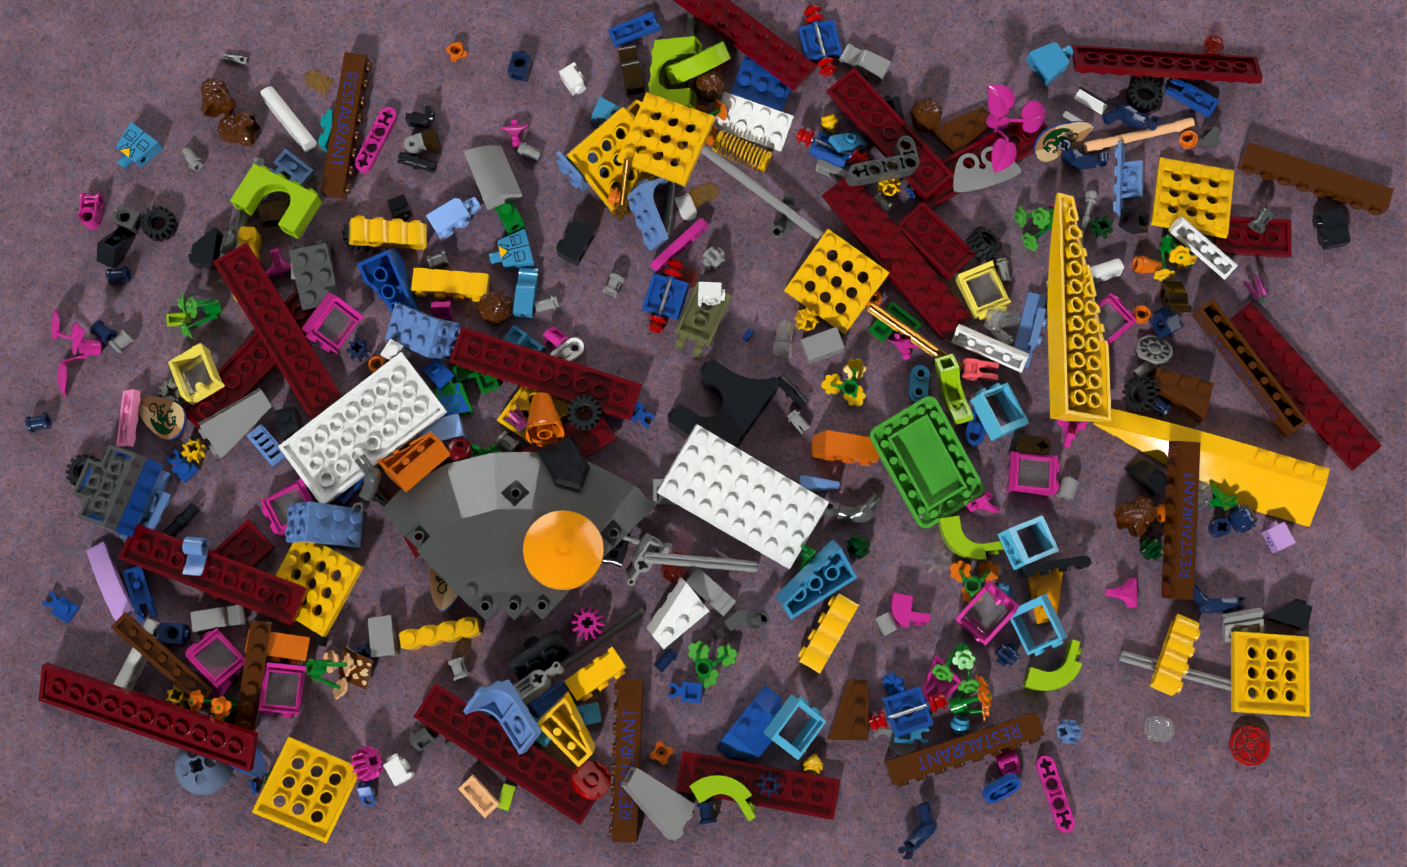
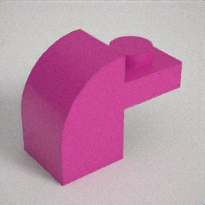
M893 593L891 595L890 611L899 626L909 628L910 621H913L912 625L924 626L925 623L930 622L931 614L911 612L913 596Z

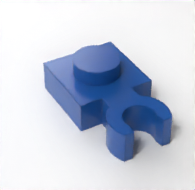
M637 401L631 421L636 423L639 419L645 428H649V424L645 422V419L649 417L654 420L655 416L650 412L645 413L646 406Z
M173 449L172 451L176 454V457L171 460L166 456L165 459L167 462L175 464L171 470L184 483H187L200 469L192 461L189 463L187 457L181 459V453Z
M49 592L48 594L52 596L53 600L51 603L43 600V605L54 607L51 613L69 624L80 609V606L64 596L59 600L56 593Z
M683 681L682 686L676 682L669 684L670 687L676 689L675 694H668L669 698L681 696V702L702 703L703 683Z

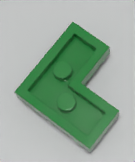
M893 301L885 309L916 332L922 325ZM877 319L868 332L883 343L894 329Z
M451 365L457 383H464L476 378L482 395L500 389L496 378Z

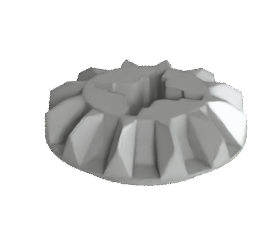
M174 378L163 381V384L158 387V397L171 400L181 406L186 402L181 397ZM169 388L173 390L177 389V391H175L177 398L171 395L168 397V395L170 394Z

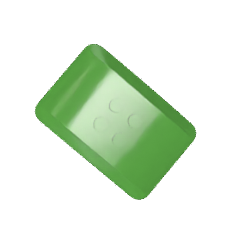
M926 396L871 429L870 440L907 508L920 527L929 528L938 523L940 518L950 516L982 496L984 485L940 404L934 397Z

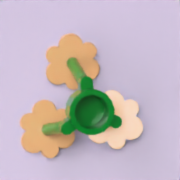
M330 650L324 653L322 660L309 659L306 664V673L311 675V680H317L333 687L334 699H339L348 690L347 679L343 677L336 683H333L320 676L324 675L326 670L328 673H332L338 667H344L345 676H349L350 671L354 668V660L347 653L344 657V662H338V654Z

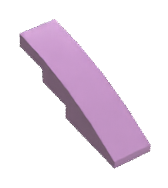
M102 542L86 550L97 583L114 620L117 621L124 612L128 614L133 613L134 610L125 582L121 579L117 565L112 560L108 545Z

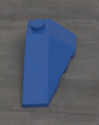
M397 247L357 263L364 282L372 287L380 300L382 299L386 303L391 313L395 303H401L419 311L414 294L411 291V284L405 264Z

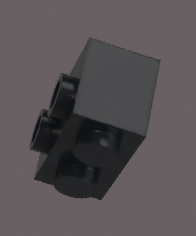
M575 219L572 224L569 223L565 230L566 235L563 240H559L556 249L559 257L579 266L596 233L594 228Z

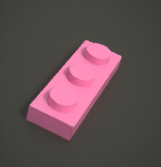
M139 390L123 391L116 447H134L138 409L141 402V391Z

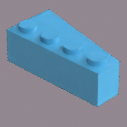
M832 539L775 597L784 612L792 620L855 580L857 576L841 547Z

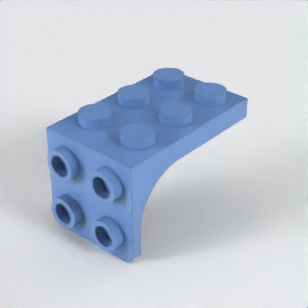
M607 140L603 141L602 149L604 151L610 150V142ZM558 151L556 153V162L559 165L558 169L564 176L567 174L571 178L570 182L576 189L580 188L582 192L590 187L588 182L567 156H563ZM591 152L588 155V161L595 163L597 156ZM616 155L613 159L615 165L619 163L616 160L618 155ZM602 167L599 172L600 176L602 177L606 174L608 169Z
M657 176L652 181L648 179L640 181L638 186L631 189L632 192L627 195L629 208L635 215L636 225L641 230L643 242L649 251L658 248L669 239L653 199L654 191L662 188L669 181Z
M395 303L385 339H392L405 348L429 358L450 360L463 325L458 322L435 318L401 303Z
M310 501L290 504L287 510L286 542L319 543L361 548L364 512L359 514L361 509L353 510L350 507Z
M509 679L503 682L496 681L487 688L480 687L474 692L475 695L466 703L467 706L463 710L465 714L474 711H486L495 716L519 755L525 753L541 734L539 725L531 716L529 709L525 706Z

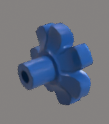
M894 672L883 676V686L885 689H888L887 694L889 696L905 691V686L902 685L904 679L901 676L896 678Z

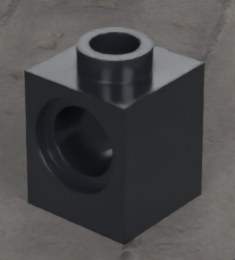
M1139 207L1121 209L1118 227L1131 234L1148 232L1150 214Z

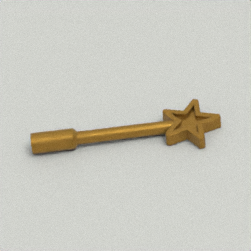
M630 157L624 158L620 204L615 203L616 209L611 213L612 216H617L619 221L623 220L624 215L631 213L627 210L629 202L625 201L628 174H630L632 160Z

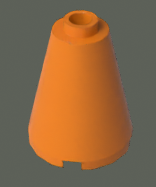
M539 392L532 397L525 431L528 442H535L540 447L558 442V439L561 437L563 439L564 427L553 400L549 394Z

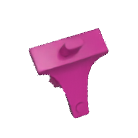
M511 120V126L501 127V130L510 133L513 147H519L521 143L519 135L529 125H518V120Z
M274 248L270 251L273 262L271 267L266 270L268 276L278 274V277L282 278L286 276V271L291 270V263L283 259L279 248Z
M894 333L895 337L888 339V341L896 345L904 360L910 359L911 353L909 348L919 347L914 343H909V339L901 338L900 333Z
M1057 420L1056 424L1060 425L1064 431V447L1070 448L1076 433L1080 430H1085L1087 422Z
M986 491L982 497L965 506L970 512L977 509L993 513L999 512L998 507L988 502L993 497L989 491Z
M1137 578L1127 579L1126 583L1121 587L1106 589L1105 596L1123 600L1127 608H1137Z

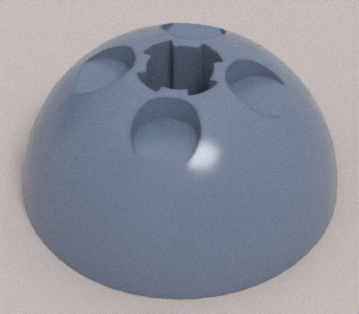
M183 749L179 750L174 764L175 775L179 784L188 792L196 795H210L221 790L229 782L234 769L230 765Z

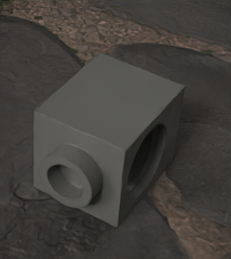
M120 204L118 209L113 212L111 221L118 227L138 234L142 224L140 218L144 219V217L139 212ZM130 216L129 220L124 222L125 218Z

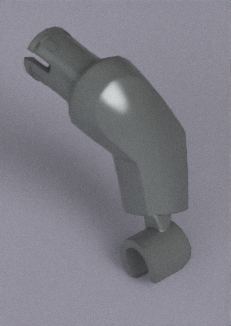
M785 193L783 203L788 204L796 212V207L793 206L794 195ZM782 214V218L771 226L772 236L778 239L784 238L794 227L795 223Z
M365 454L360 456L364 464L359 458L354 461L365 474L363 479L364 485L359 494L362 499L353 505V510H356L359 505L362 507L359 514L367 510L366 502L372 501L381 480L380 469L374 468Z
M871 494L865 504L855 507L840 505L838 509H835L833 502H829L824 513L827 517H832L835 514L836 519L848 523L867 522L874 517V510L882 500L880 497L875 500L878 495Z
M739 610L723 621L724 625L716 627L714 633L717 639H721L727 636L726 629H729L730 632L741 626L756 629L760 625H766L770 618L766 612L759 613L756 610Z

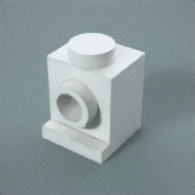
M575 62L559 71L561 80L572 96L576 93L581 94L586 90L584 85L585 78L577 70Z
M699 282L698 306H701L702 303L716 305L720 304L721 301H725V289H721L722 283Z
M390 339L380 355L389 362L400 352L407 359L411 353L404 346Z
M397 753L387 759L388 763L383 765L394 786H399L416 775L414 772H409L410 765L405 758L399 757Z

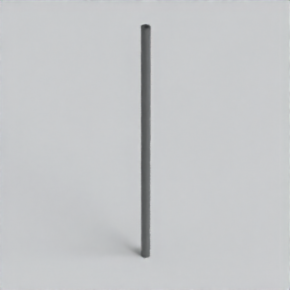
M640 607L563 660L560 664L564 669L644 615V610ZM488 712L485 714L491 719L495 717ZM450 740L445 741L448 748L455 745Z

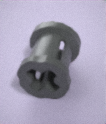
M1259 208L1257 216L1249 222V226L1252 230L1263 233L1266 230L1265 226L1273 219L1274 214L1266 208Z
M444 249L441 250V253L431 257L429 255L426 256L432 270L444 265H450Z

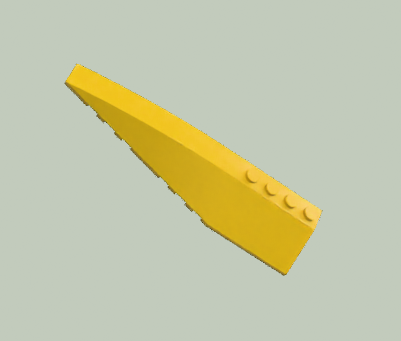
M1057 193L1051 231L1048 270L1047 314L1050 419L1111 422L1109 346L1103 337L1105 329L1104 325L1100 324L1098 313L1101 312L1094 298L1096 290L1090 265L1086 264L1085 257L1087 252L1081 242L1083 237L1082 230L1077 225L1079 217L1074 196Z
M1111 409V422H1093L1097 427L1120 438L1130 446L1132 445L1141 450L1142 453L1153 457L1165 466L1168 465L1169 441L1199 442L1200 486L1210 490L1209 485L1213 483L1223 493L1236 495L1242 507L1248 505L1253 511L1306 527H1310L1325 490L1330 471L1326 467L1238 441L1116 409Z

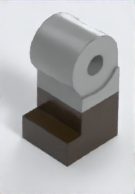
M435 129L415 134L404 141L405 149L408 154L413 156L420 155L423 151L433 149L435 153L442 151Z

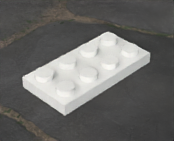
M724 92L721 102L726 105L728 116L723 121L720 116L716 115L713 126L718 130H723L732 135L782 152L794 116Z

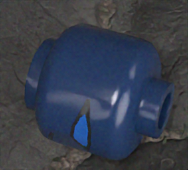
M1241 504L1230 508L1231 513L1228 514L1227 519L1234 531H1241L1243 534L1256 527L1257 517L1250 506L1245 505L1242 507Z

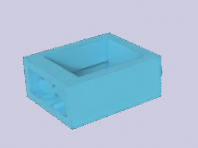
M1008 382L1002 385L996 383L989 387V390H986V388L981 389L975 393L976 397L970 400L991 441L1013 433L1029 424ZM995 395L1010 423L1004 426H1000L987 401L988 398Z
M1043 515L997 534L1013 570L1059 551ZM1029 526L1032 527L1043 550V553L1031 558L1028 557L1017 534V531Z
M1047 594L1019 606L1016 613L1010 619L1027 655L1032 653L1035 656L1046 652L1045 647L1052 645L1055 648L1062 645V640L1068 637ZM1042 605L1057 636L1035 646L1020 614Z
M791 694L763 733L799 760L827 721L821 717L823 713L814 706L812 709L808 707L809 702L802 696L796 698ZM800 707L811 718L792 744H790L779 733L797 708Z

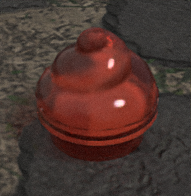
M1217 35L1208 36L1204 42V49L1210 54L1222 51L1224 44L1221 37Z

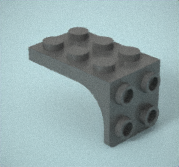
M327 240L312 242L313 246H309V244L294 245V249L289 250L302 310L318 307L328 292L340 298L331 259L333 243H328Z

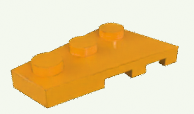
M1057 569L1052 570V574L1042 576L1038 572L1027 578L1031 600L1047 594L1056 614H1058L1063 572L1059 573ZM1042 605L1033 608L1036 624L1050 622Z

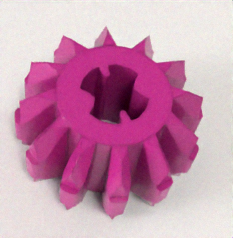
M590 606L587 608V613H585L583 608H580L582 615L574 613L578 620L571 621L572 624H578L572 630L574 632L580 630L577 634L579 638L585 633V640L589 639V634H591L593 639H596L595 631L602 634L598 626H605V623L598 622L604 618L603 615L596 617L599 612L598 609H595L591 614L592 608ZM587 618H591L590 621L593 622V625H589V628L586 629L583 622H586Z
M372 746L357 749L355 754L351 756L353 761L349 765L353 766L351 773H356V779H362L363 781L373 780L383 771L382 765L385 762L381 761L382 754H378V748L374 749Z

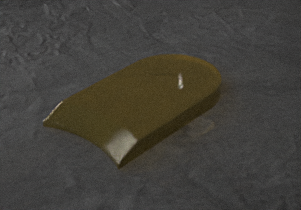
M309 71L305 75L306 84L326 95L328 88L335 83L316 71Z
M708 184L690 191L688 194L693 200L694 207L714 200L718 196V189L715 185Z

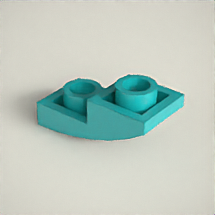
M330 109L321 118L320 125L324 132L320 134L318 139L319 146L326 152L328 151L334 113Z

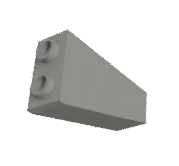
M259 388L199 423L201 428L198 431L203 439L208 438L211 444L208 447L213 455L218 454L222 458L272 406Z
M630 767L621 786L667 839L677 841L684 833L686 822L694 814L695 804L642 770Z

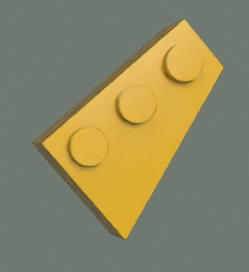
M611 647L608 649V652L595 658L592 663L577 671L564 682L578 702L582 700L584 703L593 697V691L596 689L601 691L609 686L608 681L615 677L617 680L625 675L626 672L624 670L627 669V666L615 648Z
M569 691L543 714L537 722L539 728L578 767L593 754L596 746Z

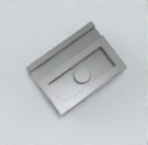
M1261 608L1222 614V639L1224 642H1231V632L1264 633V611Z

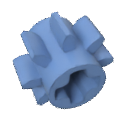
M1062 720V724L1057 726V737L1062 739V743L1076 744V739L1082 737V727L1076 725V720Z

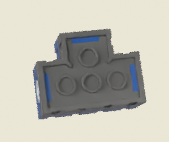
M109 445L102 462L87 459L72 492V495L84 499L82 509L79 511L77 518L132 538L163 465L137 453Z

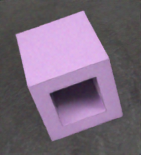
M1275 521L1265 526L1267 530L1261 532L1272 553L1296 543L1285 522L1278 524Z

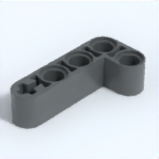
M902 136L894 146L895 156L853 164L846 173V183L850 186H860L912 175L920 163L914 140L909 136ZM901 145L906 146L907 150L903 149ZM905 162L910 163L912 167L907 166ZM888 166H892L895 171L890 170ZM870 169L875 170L877 174L871 173Z

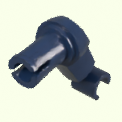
M1118 104L1114 110L1102 115L1105 125L1121 120L1126 125L1134 128L1146 129L1148 126L1151 131H1154L1161 121L1158 116H1152L1149 119L1148 115L1138 112L1128 104Z
M1063 140L1065 145H1063L1062 141L1058 145L1061 150V160L1077 170L1096 168L1097 164L1100 167H1104L1109 160V154L1106 152L1099 153L1098 159H1096L1095 155H1082L1079 151L1072 148L1068 140Z
M1198 585L1194 586L1193 600L1198 605V611L1203 614L1222 613L1235 609L1242 610L1247 606V604L1242 605L1239 600L1245 599L1244 596H1239L1237 599L1236 597L1208 599Z
M929 802L917 805L921 822L904 841V846L898 849V852L901 854L906 851L903 859H911L913 851L917 850L937 829V822L933 820Z

